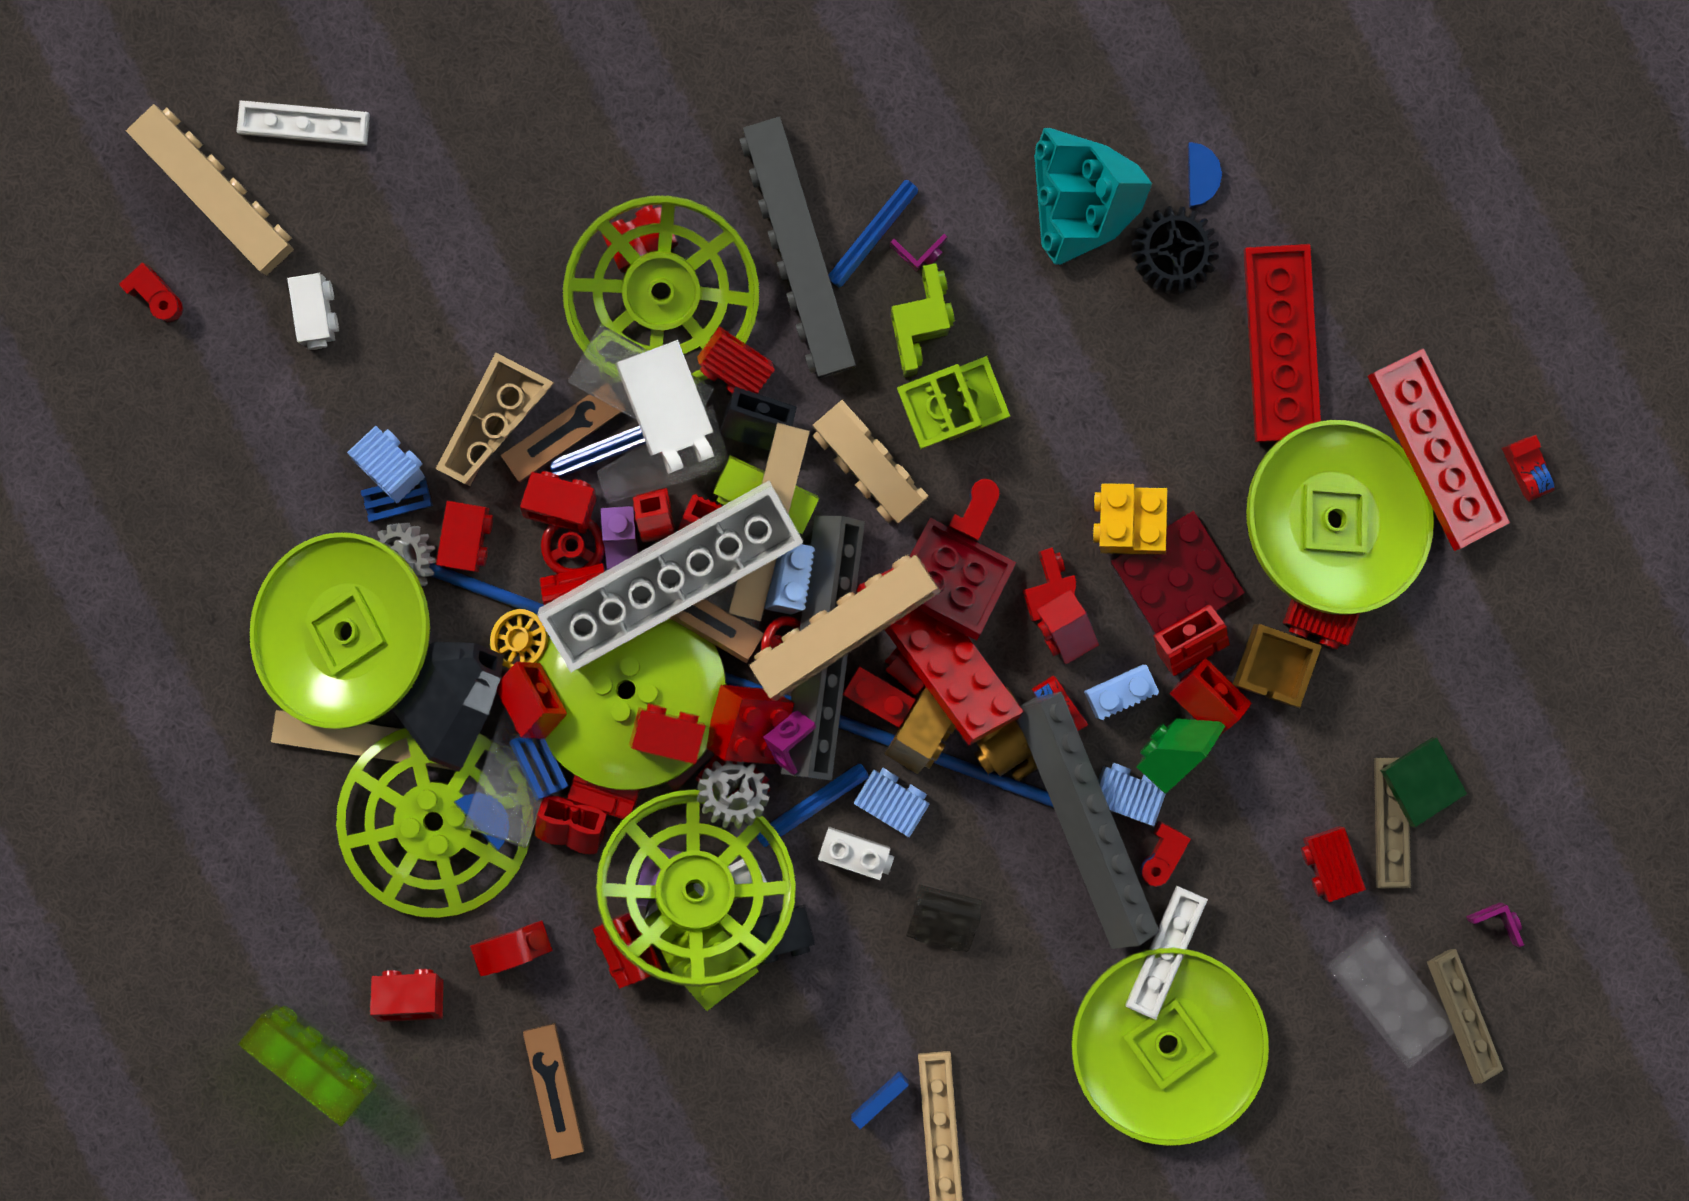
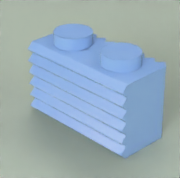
M375 426L347 453L396 503H399L410 490L414 489L415 485H418L425 476L419 468L423 463L410 450L406 453L401 451L397 447L401 442L391 431L387 429L383 433Z
M801 544L777 558L764 609L791 615L806 608L804 603L807 602L805 597L808 596L806 591L809 589L807 584L810 583L808 578L811 577L809 572L813 570L810 566L813 564L811 559L814 558L812 553L816 551L813 546Z
M1143 664L1084 691L1095 717L1104 720L1105 716L1116 715L1117 711L1122 712L1123 709H1128L1129 706L1134 707L1135 703L1140 704V701H1146V698H1152V695L1157 696L1159 692L1147 665Z
M1113 763L1111 768L1103 766L1098 782L1109 809L1154 826L1166 794L1144 774L1142 779L1130 776L1131 769Z
M882 768L880 772L873 769L854 800V804L910 838L930 805L929 802L924 800L927 794L911 784L908 789L896 783L899 777L885 768Z

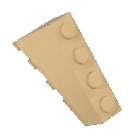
M495 353L436 469L471 486L479 468L552 387L554 382Z
M843 400L813 424V428L816 431L812 435L813 438L824 450L830 447L837 455L834 462L845 474L850 471L859 480L855 486L866 499L870 496L874 497L880 504L876 510L888 524L894 520L898 525L927 500V493L922 488L917 489L909 473L892 460L893 457L882 443L871 436V431Z

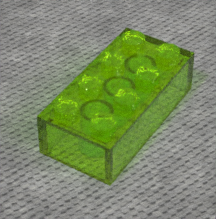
M278 1005L273 1006L261 1014L238 1045L342 1127L355 1115L378 1086L373 1082L374 1076L361 1066L355 1068L347 1061L348 1055L336 1046L330 1048L322 1041L323 1035L311 1026L305 1028L296 1021L298 1016L290 1008L284 1005L281 1008Z

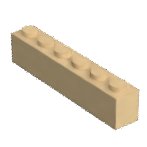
M153 104L126 132L261 273L267 276L294 250L288 243L292 237L279 224L273 227L266 220L270 214L257 201L251 204L243 196L247 190L234 177L229 181L221 173L225 167L212 154L206 157L199 150L203 144L190 131L184 134L177 127L181 121L170 109L166 107L162 111Z
M909 555L900 558L893 563L892 567L894 569L884 576L879 573L871 577L864 583L866 588L856 595L854 592L844 595L837 601L838 606L828 613L826 610L817 613L810 618L809 622L811 624L800 631L796 628L788 632L781 638L783 643L772 649L769 646L758 652L754 656L756 661L749 666L769 698L777 701L941 592L922 561L916 555L911 558Z

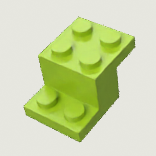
M936 263L923 266L922 280L927 299L891 307V319L904 377L917 375L918 366H922L923 358L920 344L913 343L947 336L950 326H953V322H955L951 302L945 304L943 295H946V290H948L944 270L938 272Z
M987 356L960 367L959 364L950 366L897 387L920 450L947 439L951 441L1010 418Z
M692 883L686 887V893L689 897L694 899L702 897ZM659 908L644 919L649 927L662 916ZM672 924L660 936L661 939L672 945L690 949L689 930L678 928ZM719 924L702 930L703 948L719 945L730 939L732 935ZM739 945L723 954L704 958L705 977L731 971L748 962L750 958ZM661 950L674 975L691 977L690 959L670 955ZM755 967L736 979L717 985L685 987L702 1007L708 1011L759 971Z

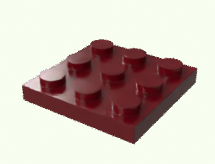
M1194 510L1167 526L1166 554H1121L1110 561L1154 634L1209 604L1217 611L1245 593Z
M930 518L909 557L911 558L916 555L922 561L941 592L916 609L977 641L1016 562Z

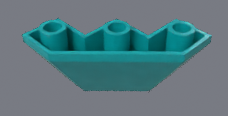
M1044 128L1041 138L1036 144L1034 155L1041 246L1053 263L1060 265L1115 239L1142 211L1152 182L1139 165L1110 147L1052 128Z

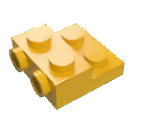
M1101 484V492H1095L1094 511L1101 512L1100 523H1094L1093 542L1100 543V552L1166 554L1167 488H1135L1134 484Z

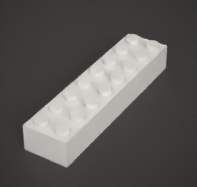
M767 481L539 608L537 616L570 672H573L803 544V540L771 482Z

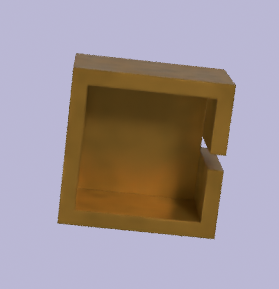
M1254 624L1233 685L1258 695H1264L1269 699L1300 708L1322 646L1262 624Z
M927 688L923 690L902 723V729H899L885 755L916 774L924 766L930 769L934 761L936 762L945 747L941 740L945 742L956 727Z

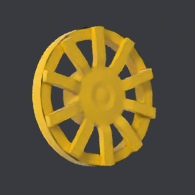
M525 609L512 610L501 616L495 623L490 637L491 650L501 654L508 650L512 651L507 661L503 658V666L509 669L514 665L512 663L517 653H519L520 662H526V651L532 657L527 662H538L548 644V633L537 614ZM522 615L530 617L525 627H523ZM517 616V626H512L508 620ZM536 621L539 628L530 632L529 630ZM503 625L508 629L506 635L499 634ZM541 633V641L533 640L534 636ZM498 639L505 640L506 646L498 649ZM532 645L540 646L537 653L531 648Z

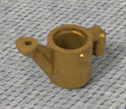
M1006 687V689H1007V690L1009 691V693L1012 695V697L1014 698V700L1017 702V700L1015 699V697L1013 696V694L1010 692V690L1008 689V687ZM1016 721L1007 724L976 742L980 749L974 754L988 775L996 771L1000 777L1026 759L1027 761L1011 771L1012 777L1017 782L1038 769L1024 733Z

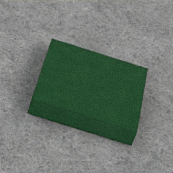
M1430 738L1380 770L1411 827H1417L1467 794L1437 738Z

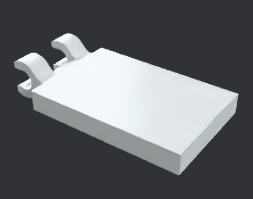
M678 340L615 364L650 455L661 454L668 474L684 468L681 458L677 453L681 449L692 446L698 463L714 456L711 446L705 438V435L712 433L713 430Z

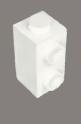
M320 273L287 278L297 342L303 346L307 345L308 350L326 348L327 342L335 341L334 332L339 331L337 315L335 312L331 313L329 300H334L331 281H326V277Z
M828 827L818 860L880 880L882 873L889 874L894 856L889 855L890 847Z

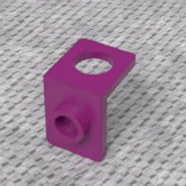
M943 234L918 261L895 239L890 242V247L917 272L925 263L927 265L933 264L942 255L943 252L940 248L946 243L948 237Z
M794 711L764 736L775 762L792 775L797 773V769L788 751L815 730L816 725L815 722L801 712Z
M1499 902L1466 916L1469 922L1476 924L1500 914L1512 944L1519 948L1524 946L1519 931L1522 930L1521 922L1515 912H1510L1508 905Z

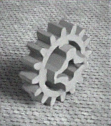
M410 523L387 525V530L378 531L377 534L380 538L378 541L388 545L405 559L419 579L421 586H426L428 582L425 577L434 575V571L429 566L437 561V559L430 557V552L435 547L427 546L426 542L429 539V535H419L420 527H410Z
M715 761L712 765V770L707 768L704 770L703 779H700L697 787L700 790L697 802H705L702 808L703 813L710 811L713 813L711 822L714 823L720 818L723 820L724 828H727L729 822H734L736 828L740 829L743 820L747 824L752 825L755 816H762L764 807H766L769 801V797L765 795L769 790V784H761L765 775L764 773L755 775L753 773L755 769L754 764L746 768L743 766L744 762L732 764V761H725L724 766H722L718 761Z

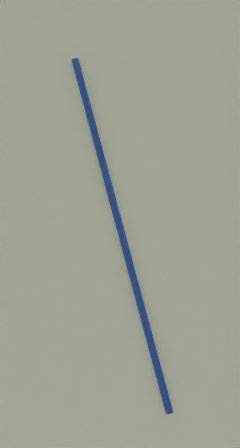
M434 563L429 566L434 571V575L431 577L512 607L525 609L538 615L539 608L544 606V604ZM725 672L726 685L764 689L762 685ZM784 695V697L791 701V696ZM840 715L838 728L889 746L895 737L894 734ZM942 752L936 762L934 761L937 765L1053 807L1048 792L1020 781L1017 782L1015 779L1004 775L999 777L996 772L988 775L983 767Z

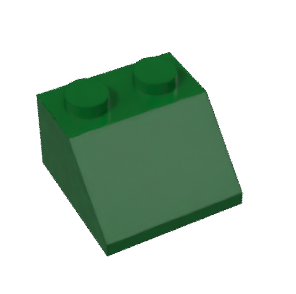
M1178 718L1168 727L1162 724L1150 736L1152 740L1140 751L1143 758L1136 768L1166 794L1207 757L1225 725L1219 721Z

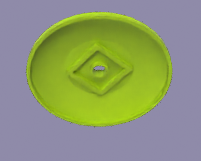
M1326 420L1296 429L1283 437L1266 453L1257 467L1250 484L1246 514L1248 533L1255 555L1272 582L1290 598L1306 607L1336 615L1358 614L1377 609L1393 601L1406 591L1415 581L1427 560L1433 538V508L1404 449L1392 438L1375 428L1347 420ZM1330 511H1335L1340 515L1341 525L1339 528L1330 525L1328 521Z
M338 532L320 535L304 541L286 553L271 569L260 587L253 606L250 621V648L255 670L262 685L273 701L285 712L313 726L343 729L364 725L376 720L394 708L404 698L422 669L427 654L430 633L426 597L419 579L405 559L388 545L376 539L354 533ZM349 623L352 628V634L349 639L343 640L341 628L344 624Z
M668 618L577 670L570 672L550 637L548 638L546 650L536 663H541L567 715L545 740L553 756L570 772L597 786L616 790H639L666 783L694 765L692 763L630 748L629 742L638 707L647 709L648 703L666 707V714L678 717L680 711L698 715V721L706 726L697 761L707 751L710 721L720 685H726L722 660L713 643ZM626 681L634 683L636 688L635 694L629 699L620 698L618 695L620 684Z
M1174 947L1141 951L1120 960L1107 969L1093 983L1079 1006L1075 1017L1071 1042L1073 1065L1078 1082L1086 1098L1097 1113L1111 1126L1132 1138L1151 1144L1167 1146L1184 1145L1205 1140L1234 1123L1247 1110L1256 1097L1265 1076L1269 1053L1268 1032L1263 1012L1257 999L1245 982L1233 970L1211 956L1198 951ZM1162 953H1174L1173 957H1176L1177 954H1184L1156 1020L1125 1006L1147 956L1155 955V958H1159ZM1166 1035H1172L1177 1040L1175 1050L1170 1053L1162 1052L1159 1048L1161 1038Z

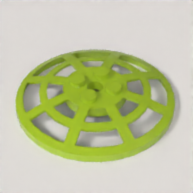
M647 196L629 200L613 207L598 217L583 232L574 246L566 265L563 282V305L567 323L573 337L584 354L600 370L621 382L622 380L616 365L600 353L613 339L628 350L641 354L663 345L664 330L683 325L693 337L680 344L682 352L685 354L699 346L702 349L711 339L710 337L721 324L728 303L747 306L745 318L736 335L739 340L744 343L747 342L756 321L759 306V282L755 263L747 245L739 233L722 216L710 208L689 199L673 196ZM662 205L660 223L642 225L627 231L623 235L609 222L616 216L634 208ZM675 206L702 214L716 223L724 232L708 242L696 232L680 225H674ZM599 230L611 242V245L600 258L594 278H574L582 251L591 237ZM659 233L658 251L640 256L629 243L640 236ZM672 234L690 240L701 249L685 260L683 257L671 252ZM732 242L739 250L745 264L749 282V293L729 290L727 272L718 252ZM619 251L630 263L623 280L604 279L608 264ZM709 259L716 270L719 289L702 287L699 284L695 270ZM660 282L666 283L671 289L670 294L664 299L654 297L651 291L655 284ZM573 292H593L595 310L605 329L591 342L584 334L577 319ZM603 292L622 293L626 310L614 321L610 319L605 308ZM699 300L718 302L713 317L707 326L702 329L692 316ZM635 320L642 326L651 329L650 346L632 340L624 335L622 331ZM700 370L691 373L695 384L709 379Z
M403 728L392 732L373 744L361 755L350 770L343 784L337 805L336 827L339 845L345 862L355 879L369 894L383 904L402 913L419 917L440 918L459 915L476 909L493 899L509 884L520 869L528 852L532 836L533 811L530 793L525 779L515 762L499 745L480 733L460 772H455L449 784L430 782L426 763L435 762L430 761L408 730ZM407 738L411 757L392 766L382 775L379 781L363 771L367 763L381 750L396 741ZM484 750L494 755L505 767L518 793L498 798L489 779L475 767ZM413 767L417 786L409 790L404 796L387 786L398 774ZM469 775L482 787L485 794L498 801L504 810L521 806L522 834L518 850L513 859L496 851L489 842L486 845L471 837L473 824L454 803V801L464 796L460 789ZM357 782L371 792L365 810V832L347 836L346 808L350 792L354 783ZM381 798L396 807L394 825L375 829V811L378 800ZM436 812L441 815L443 825L440 829L430 830L426 827L424 820L428 813ZM397 838L401 846L407 851L398 868L386 857L379 842ZM369 844L371 852L378 863L387 873L393 876L384 892L375 887L362 873L350 848ZM462 848L480 857L470 868L454 876L449 857L455 855ZM418 859L436 861L441 879H421L409 874ZM488 862L506 871L500 880L489 890L473 900L462 903L457 885L474 877ZM404 883L421 889H444L449 907L420 908L404 904L395 900Z
M684 790L655 797L640 805L626 816L613 831L603 850L597 871L596 894L598 909L603 925L614 945L630 962L642 971L660 980L677 985L697 987L717 985L736 979L753 970L778 945L790 922L795 904L796 884L794 870L785 844L778 832L764 816H755L753 824L748 825L736 838L733 834L719 827L700 823V804H705V802H697L700 790ZM677 804H686V824H678L666 828L651 838L637 825L644 817L659 809ZM759 833L766 838L776 854L782 871L783 881L763 883L758 863L747 848ZM628 834L640 849L630 864L626 884L606 883L611 858L619 842ZM700 834L717 838L729 845V847L719 857L700 851ZM686 835V851L673 856L671 859L657 847L670 838ZM739 855L748 867L752 884H734L728 866ZM648 856L661 869L656 884L636 885L639 869ZM690 883H698L703 887L704 895L698 899L691 898L686 893V886ZM784 895L779 922L771 938L764 944L750 933L760 916L763 897ZM607 897L626 898L630 916L642 934L629 947L622 940L612 922L608 910ZM753 897L750 914L746 922L741 926L727 913L732 906L734 898ZM636 899L656 900L662 916L650 927L641 916ZM672 924L678 928L689 930L690 949L672 945L661 939L660 936ZM719 924L732 935L730 939L719 945L703 948L702 930ZM739 943H742L755 954L748 962L731 971L705 977L704 958L723 954L736 947ZM653 944L670 955L688 958L691 965V977L664 972L646 963L639 956Z

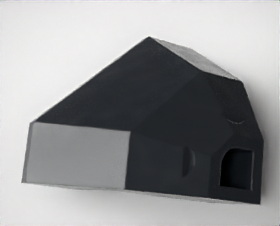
M433 642L428 644L427 654L416 681L404 698L392 710L430 761L460 772L489 714L501 678L503 654L476 643Z

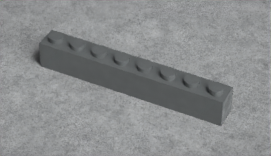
M776 117L743 127L745 137L740 138L739 141L744 157L751 156L754 168L749 169L753 187L761 188L764 199L758 200L762 217L763 219L770 218L773 230L767 231L772 249L779 248L782 261L777 262L782 281L788 279L792 290L786 293L791 312L798 310L801 323L795 325L800 342L807 341L810 354L805 355L810 374L816 372L818 379L855 369L856 364L781 118Z
M845 516L814 517L811 546L816 551L812 553L814 558L811 559L813 564L810 566L813 570L809 572L811 577L808 578L810 583L807 584L809 587L806 591L808 596L805 597L807 600L804 603L806 608L802 610L800 631L811 624L809 622L810 618L823 610H826L828 613L838 606L837 601L850 592H854L856 595L865 521ZM848 654L792 690L791 701L794 702L792 713L794 711L801 712L815 722L816 729L788 751L797 769V773L792 775L782 767L781 774L832 781Z
M1062 691L1035 697L1020 706L1023 713L1018 718V721L1112 949L1140 946L1157 934L1159 929Z

